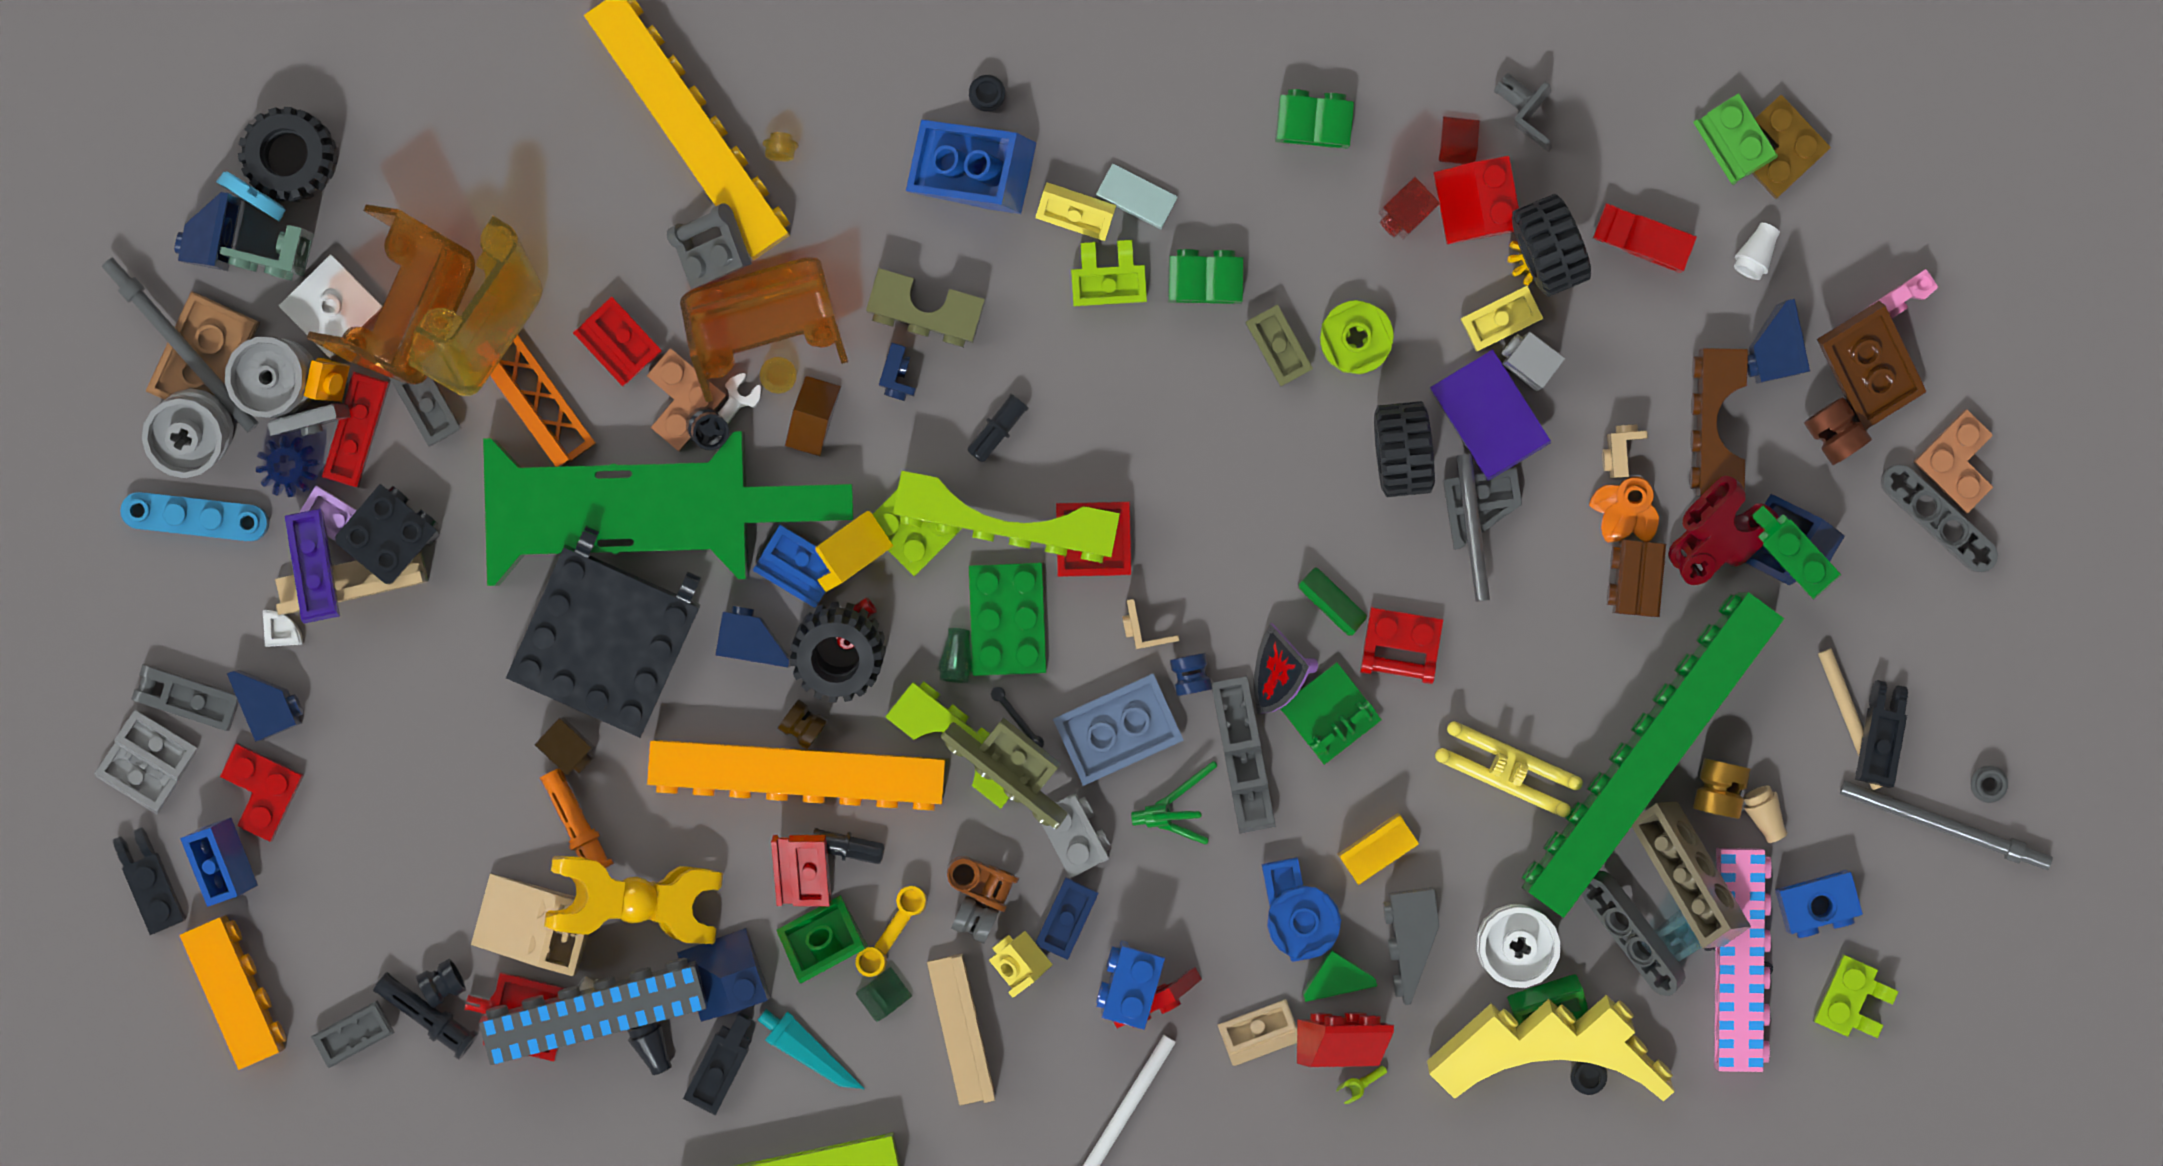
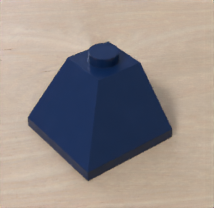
M220 192L184 225L183 232H178L174 250L176 254H179L178 261L228 271L229 257L221 255L220 250L221 247L229 249L233 247L241 199L229 193Z
M1795 299L1786 300L1775 306L1749 347L1750 355H1748L1747 372L1749 377L1755 376L1756 384L1810 372Z
M1770 494L1765 505L1773 509L1778 514V517L1784 514L1788 520L1791 519L1830 562L1845 535L1824 519ZM1764 546L1745 562L1787 585L1796 582Z
M747 928L716 938L713 944H699L677 952L678 958H687V962L697 961L708 1002L706 1009L698 1011L701 1022L743 1010L768 1001L771 997Z

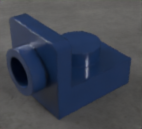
M891 343L879 386L886 388L884 395L905 401L907 395L915 396L916 389L896 383L898 376L905 378L911 357L904 355L906 347Z

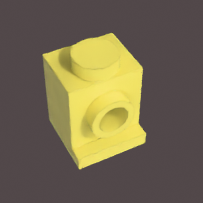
M1026 931L1014 939L1008 934L992 947L996 954L989 959L991 964L1012 988L1008 992L1012 998L1034 983L1053 965Z

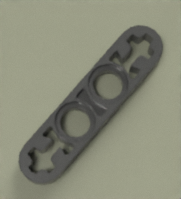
M1894 465L1884 471L1881 476V486L1884 492L1966 568L1973 572H1985L1995 566L1998 552L1994 544L1911 468L1906 465ZM1892 473L1896 475L1905 473L1907 477L1904 479V483L1910 489H1915L1917 484L1921 487V490L1910 497L1908 504L1903 500L1904 497L1909 495L1904 489L1896 488L1893 490L1891 488L1894 482L1890 477ZM1924 495L1931 497L1936 505L1934 513L1928 517L1921 516L1916 510L1917 500ZM1951 520L1959 522L1963 529L1960 539L1954 542L1947 540L1943 534L1944 525ZM1971 534L1975 539L1969 543L1974 548L1983 549L1985 547L1988 550L1985 554L1986 559H1988L1986 564L1982 562L1974 564L1972 560L1975 555L1968 548H1964L1962 553L1957 549L1968 541Z
M1599 870L1581 894L1650 987L1660 995H1673L1686 978L1682 966L1611 874ZM1601 887L1603 891L1599 892L1596 888ZM1613 901L1614 904L1609 907L1607 904ZM1615 911L1621 912L1627 917L1629 926L1622 925L1617 921ZM1637 941L1645 942L1650 947L1652 954L1646 955L1642 953L1637 946ZM1657 959L1658 963L1654 966L1652 963ZM1668 975L1670 978L1665 979L1663 976Z

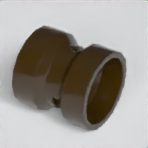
M798 699L777 729L786 735L792 734L795 736L798 744L808 750L828 720L820 714H812L808 711V705Z

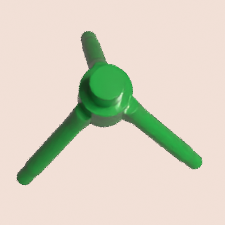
M1213 761L1202 768L1168 796L1157 801L1155 805L1145 806V810L1132 811L1131 819L1133 826L1146 824L1148 828L1158 827L1202 844H1207L1209 841L1207 837L1173 824L1171 821L1200 818L1202 813L1200 811L1171 812L1170 804L1217 767V763Z

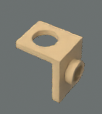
M1134 599L1127 600L1129 615L1122 616L1126 638L1134 637L1136 649L1180 641L1179 635L1142 642Z

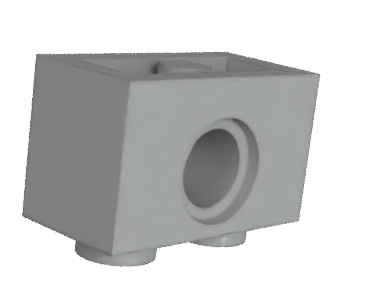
M1531 332L1522 337L1519 334L1514 336L1501 353L1506 357L1502 365L1535 391L1542 389L1565 360L1564 357Z

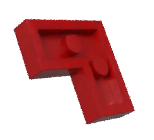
M237 743L220 775L221 778L252 792L237 826L269 842L273 841L304 775Z

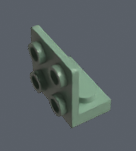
M287 225L286 232L281 231L277 239L276 253L280 254L278 261L221 247L220 254L229 257L228 264L256 272L259 265L265 267L264 273L292 281L293 274L304 277L314 233Z

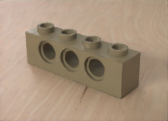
M1677 801L1655 803L1640 814L1632 828L1702 948L1725 946L1751 927L1750 923Z

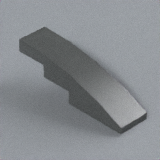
M1244 676L1213 682L1212 692L1239 834L1276 827L1248 678Z

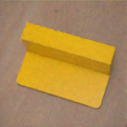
M870 511L864 512L816 546V552L829 569L828 573L818 579L825 592L840 585L893 547V544Z
M1397 813L1337 855L1356 883L1360 885L1419 845V843L1405 824L1402 816Z

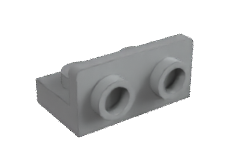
M1073 793L1056 802L1068 815L1057 829L1043 824L1042 826L1070 879L1101 862L1109 860L1106 851L1112 849V846L1103 829L1096 832L1089 819L1094 817L1095 814L1086 797L1078 799L1076 793Z

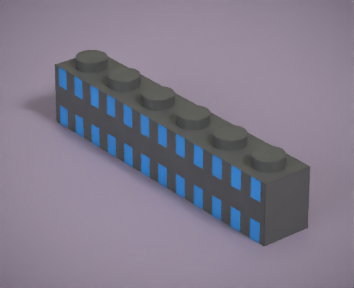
M679 958L665 963L666 968L652 972L651 967L640 968L630 972V978L616 981L615 976L606 977L594 981L593 988L580 991L579 986H572L559 990L557 992L558 997L544 1000L543 995H538L522 1000V1006L508 1010L507 1005H500L487 1009L486 1016H482L479 1021V1026L490 1065L706 1009L708 1002L697 961L687 962V958Z

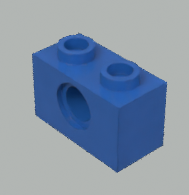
M1847 870L1775 889L1786 932L1790 934L1797 933L1798 938L1818 934V927L1831 923L1834 929L1852 925L1855 923L1854 917L1863 915L1852 873ZM1823 895L1828 900V909L1822 915H1814L1811 910V903L1815 897Z

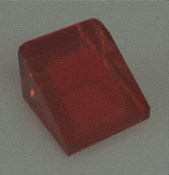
M1443 116L1438 160L1455 164L1475 162L1478 151L1480 120Z

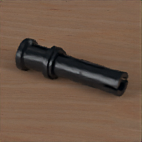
M388 972L383 975L373 989V992L378 993L401 1010V1012L429 1031L427 1034L430 1036L429 1039L433 1042L438 1040L455 1052L454 1057L458 1060L464 1056L479 1034L475 1030L470 1032L456 1022L451 1012L447 1013L444 1011L441 1013L436 1008H432L428 1002L408 989Z

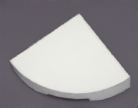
M263 610L265 647L304 644L301 631L291 618L286 615H278L277 611Z

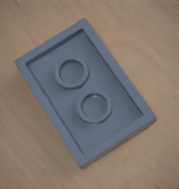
M1153 673L1053 718L1083 786L1184 741Z

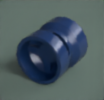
M1206 653L1170 660L1171 670L1177 676V683L1175 684L1177 696L1213 689L1211 678L1206 675L1205 667L1208 664ZM1200 670V673L1182 676L1184 672Z

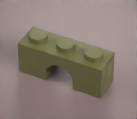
M878 268L866 308L867 313L874 314L872 321L893 327L895 321L909 325L908 332L925 337L929 336L930 331L943 334V342L963 348L965 341L974 342L985 299L949 289L946 301L940 309L929 313L922 312L913 305L911 299L915 283L914 278Z

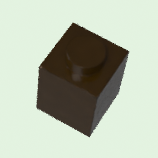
M564 717L559 718L534 744L566 775L571 774L574 770L580 774L594 759L589 753L595 746Z

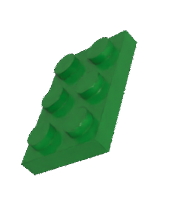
M1042 563L969 566L973 676L1046 673Z

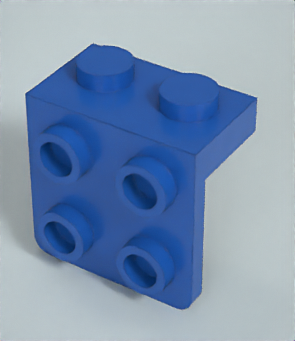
M1123 940L1120 941L1119 948L1112 946L1106 965L1107 971L1111 972L1109 983L1101 982L1096 1000V1007L1101 1008L1102 1018L1145 1030L1165 957L1131 948L1128 942Z

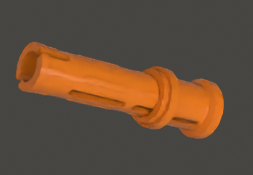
M558 768L540 777L571 839L568 841L570 850L575 851L578 857L599 862L605 869L613 865V860L607 858L598 840L600 837L599 832L595 828L591 829L563 771Z

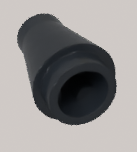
M654 1022L627 1030L630 1036L628 1042L647 1065L652 1075H658L672 1067L661 1024Z

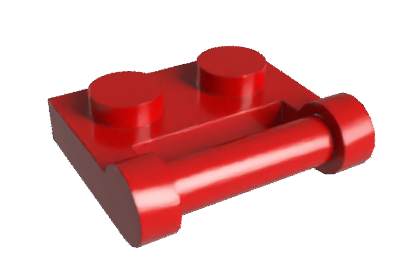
M1370 607L1360 673L1371 674L1372 671L1418 678L1422 679V683L1433 685L1444 619ZM1376 645L1425 653L1424 664L1374 656Z

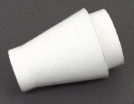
M1761 222L1754 234L1735 255L1737 261L1734 268L1748 278L1760 280L1763 274L1768 273L1780 231L1770 224Z

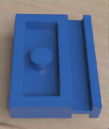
M779 525L757 564L754 566L753 571L813 608L818 606L823 595L826 593L818 579L828 573L829 569L816 552V546L784 526Z

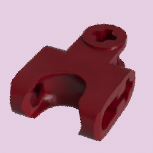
M1722 476L1689 507L1682 522L1684 529L1687 531L1675 540L1669 548V560L1674 567L1679 569L1681 577L1687 584L1700 585L1707 582L1725 562L1734 567L1740 566L1763 546V542L1758 536L1764 530L1752 516L1762 506L1776 520L1779 518L1773 509L1762 503H1757L1744 513L1735 515L1745 502L1746 494L1742 484L1731 476ZM1684 550L1687 556H1684L1681 551ZM1697 564H1700L1702 566V571H1700Z

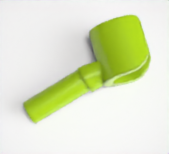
M1382 1065L1360 1079L1350 1078L1341 1083L1336 1091L1344 1087L1350 1088L1352 1098L1344 1102V1104H1350L1361 1098L1364 1094V1089L1385 1075L1387 1070Z

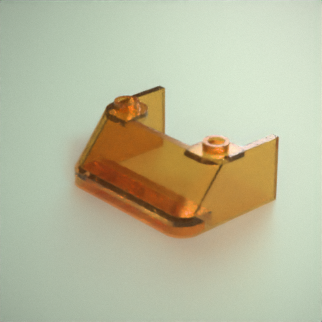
M366 204L364 212L390 226L384 243L385 253L392 262L401 267L372 331L364 327L354 326L347 329L342 337L309 331L307 339L356 365L403 383L420 384L429 376L475 271V259L469 250L399 209Z
M815 257L796 259L698 287L685 293L680 300L690 358L706 403L713 401L709 379L720 378L728 374L735 365V353L804 334L806 342L811 346L824 348L835 343L841 364L849 362L821 261Z

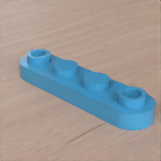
M136 492L128 495L123 500L120 509L123 521L135 529L240 541H257L267 533L269 528V518L266 512L259 506ZM140 503L143 505L145 512L143 516L137 518L133 514V508L136 504ZM246 516H251L254 519V526L250 530H246L242 525V521Z

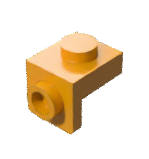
M325 358L312 360L304 396L315 400L342 402L350 366Z

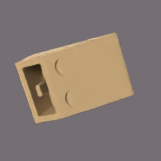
M490 873L471 945L536 967L574 976L579 971L588 934L559 932L544 927L546 912L549 910L566 909L573 903L575 896Z

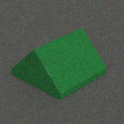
M841 895L831 900L830 906H820L776 930L800 984L863 951L868 946Z

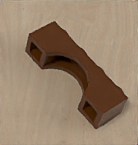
M1702 348L1699 350V356H1693L1692 377L1698 378V393H1692L1691 413L1692 415H1697V430L1691 431L1690 448L1691 452H1697L1696 467L1690 468V489H1696L1697 497H1701L1718 479L1727 475L1740 482L1745 491V459L1731 453L1722 443L1717 431V415L1722 403L1731 393L1747 386L1748 349Z

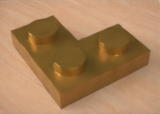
M1782 94L1755 118L1763 133L1776 145L1775 152L1778 157L1752 173V175L1775 199L1831 149L1826 141Z

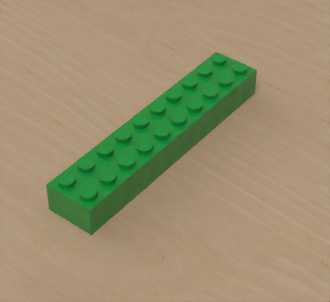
M1738 592V594L1728 595L1718 609V612L1722 614L1715 624L1711 625L1708 623L1697 637L1696 641L1700 645L1696 651L1690 655L1686 653L1674 669L1678 673L1671 684L1664 683L1652 699L1656 703L1649 714L1643 712L1634 722L1630 729L1634 732V735L1629 742L1625 744L1620 742L1609 757V760L1613 763L1606 773L1599 771L1587 787V790L1591 792L1584 803L1577 801L1573 805L1570 814L1565 817L1569 821L1567 826L1561 833L1555 831L1543 847L1547 851L1545 856L1539 863L1534 860L1523 873L1521 878L1525 880V883L1522 885V888L1564 918L1785 619L1751 593Z

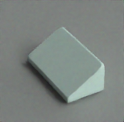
M1113 163L1096 193V197L1116 205L1117 208L1159 229H1162L1178 196Z

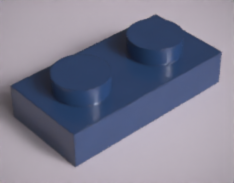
M1065 877L1035 942L1037 946L1068 960L1099 892Z

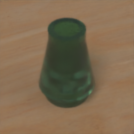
M961 628L948 629V636L937 667V671L940 672L939 679L941 681L951 683L969 682V675L973 674L969 639L970 630Z

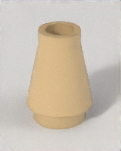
M1766 785L1753 789L1744 795L1745 805L1743 808L1763 833L1768 843L1779 841L1788 834L1784 826L1777 792H1773L1771 787Z

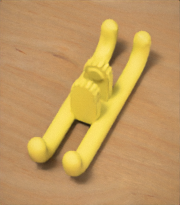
M1452 721L1448 724L1447 731L1450 735L1496 756L1489 769L1454 752L1440 748L1435 752V758L1438 762L1560 817H1567L1570 814L1571 808L1567 803L1523 784V781L1529 770L1567 788L1579 790L1583 786V780L1579 776L1459 722Z

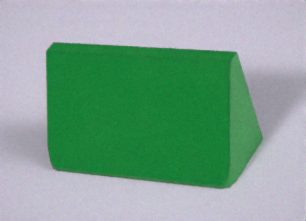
M1313 568L1298 583L1297 588L1347 636H1353L1367 619V615L1319 568Z
M1571 974L1507 996L1512 1015L1518 1022V1026L1548 999L1557 1007L1561 1004L1564 1005L1573 1014L1576 1021L1589 1010L1583 988L1576 974Z

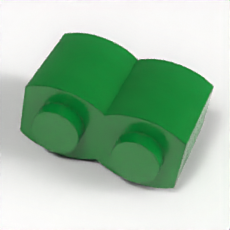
M1288 89L1287 95H1280L1275 142L1343 149L1350 147L1354 102L1346 101L1345 94L1324 93V98L1309 97L1310 91Z
M1195 249L1177 250V256L1169 257L1168 302L1241 304L1243 302L1244 257H1235V251L1214 250L1213 257L1199 256V250Z

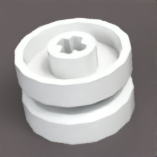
M1508 904L1494 909L1483 919L1476 933V952L1481 965L1495 980L1509 987L1527 988L1541 983L1553 972L1560 958V939L1555 926L1543 913L1524 904ZM1518 938L1523 941V948L1515 952L1510 948V943L1512 940L1517 942Z

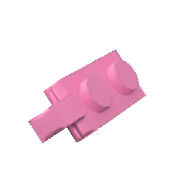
M1925 269L1877 301H1881L1886 306L1891 318H1894L1908 308L1905 301L1911 298L1925 300L1938 286Z

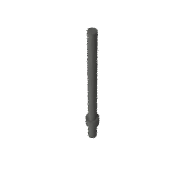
M113 257L108 259L102 265V268L120 287L118 292L128 303L132 301L247 433L253 430L259 424L258 421L235 405L229 397L225 384L143 292L145 290L144 286L136 277L131 278Z
M1845 780L1841 786L1840 794L1999 852L2004 854V859L2018 864L2023 861L2045 870H2049L2051 866L2052 856L2026 847L2025 842L2011 838L2010 841Z

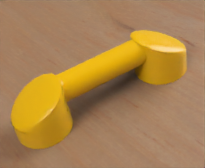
M907 886L900 890L896 898L899 910L875 946L867 947L857 954L855 964L857 970L862 975L873 977L885 970L887 966V952L912 915L921 914L926 909L927 897L919 887Z

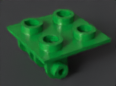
M1337 662L1300 690L1286 706L1280 708L1324 765L1382 721L1373 706L1365 699Z

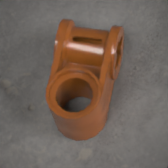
M967 856L956 857L947 867L948 882L954 889L974 897L977 901L1005 912L1007 906L1004 903L1013 883H1018L1019 877ZM960 864H967L974 870V875L971 881L958 883L953 878V870ZM1001 881L1000 886L996 892V895L993 896L994 891L998 885V882Z

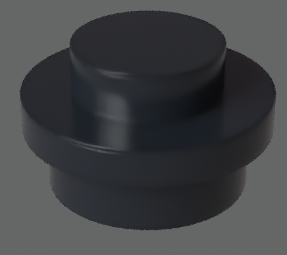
M993 75L979 76L970 85V101L980 111H994L1005 100V87Z
M1577 1061L1571 1069L1570 1080L1578 1092L1585 1095H1593L1605 1087L1607 1071L1605 1067Z

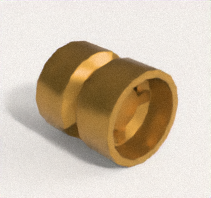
M1704 758L1700 779L1704 782V786L1697 789L1693 809L1740 819L1744 803L1740 791L1747 789L1751 769Z

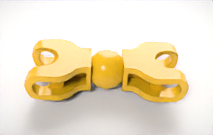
M554 856L552 858L551 871L565 877H570L576 886V896L573 903L566 909L549 910L546 912L544 927L554 931L584 935L596 931L608 919H621L631 924L640 923L648 919L658 922L662 931L672 939L685 943H715L716 928L714 926H707L704 923H698L693 916L692 905L695 897L702 891L719 890L722 887L723 873L710 869L679 866L670 871L659 882H650L641 877H629L621 881L611 878L604 866L597 861L575 856Z

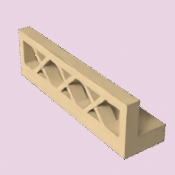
M422 551L419 552L396 581L390 585L384 584L357 560L332 566L338 603L428 582ZM294 575L275 579L280 603L276 604L278 615L300 612Z
M961 953L927 961L959 1105L982 1100L984 1103L995 1101L996 1095L964 955Z

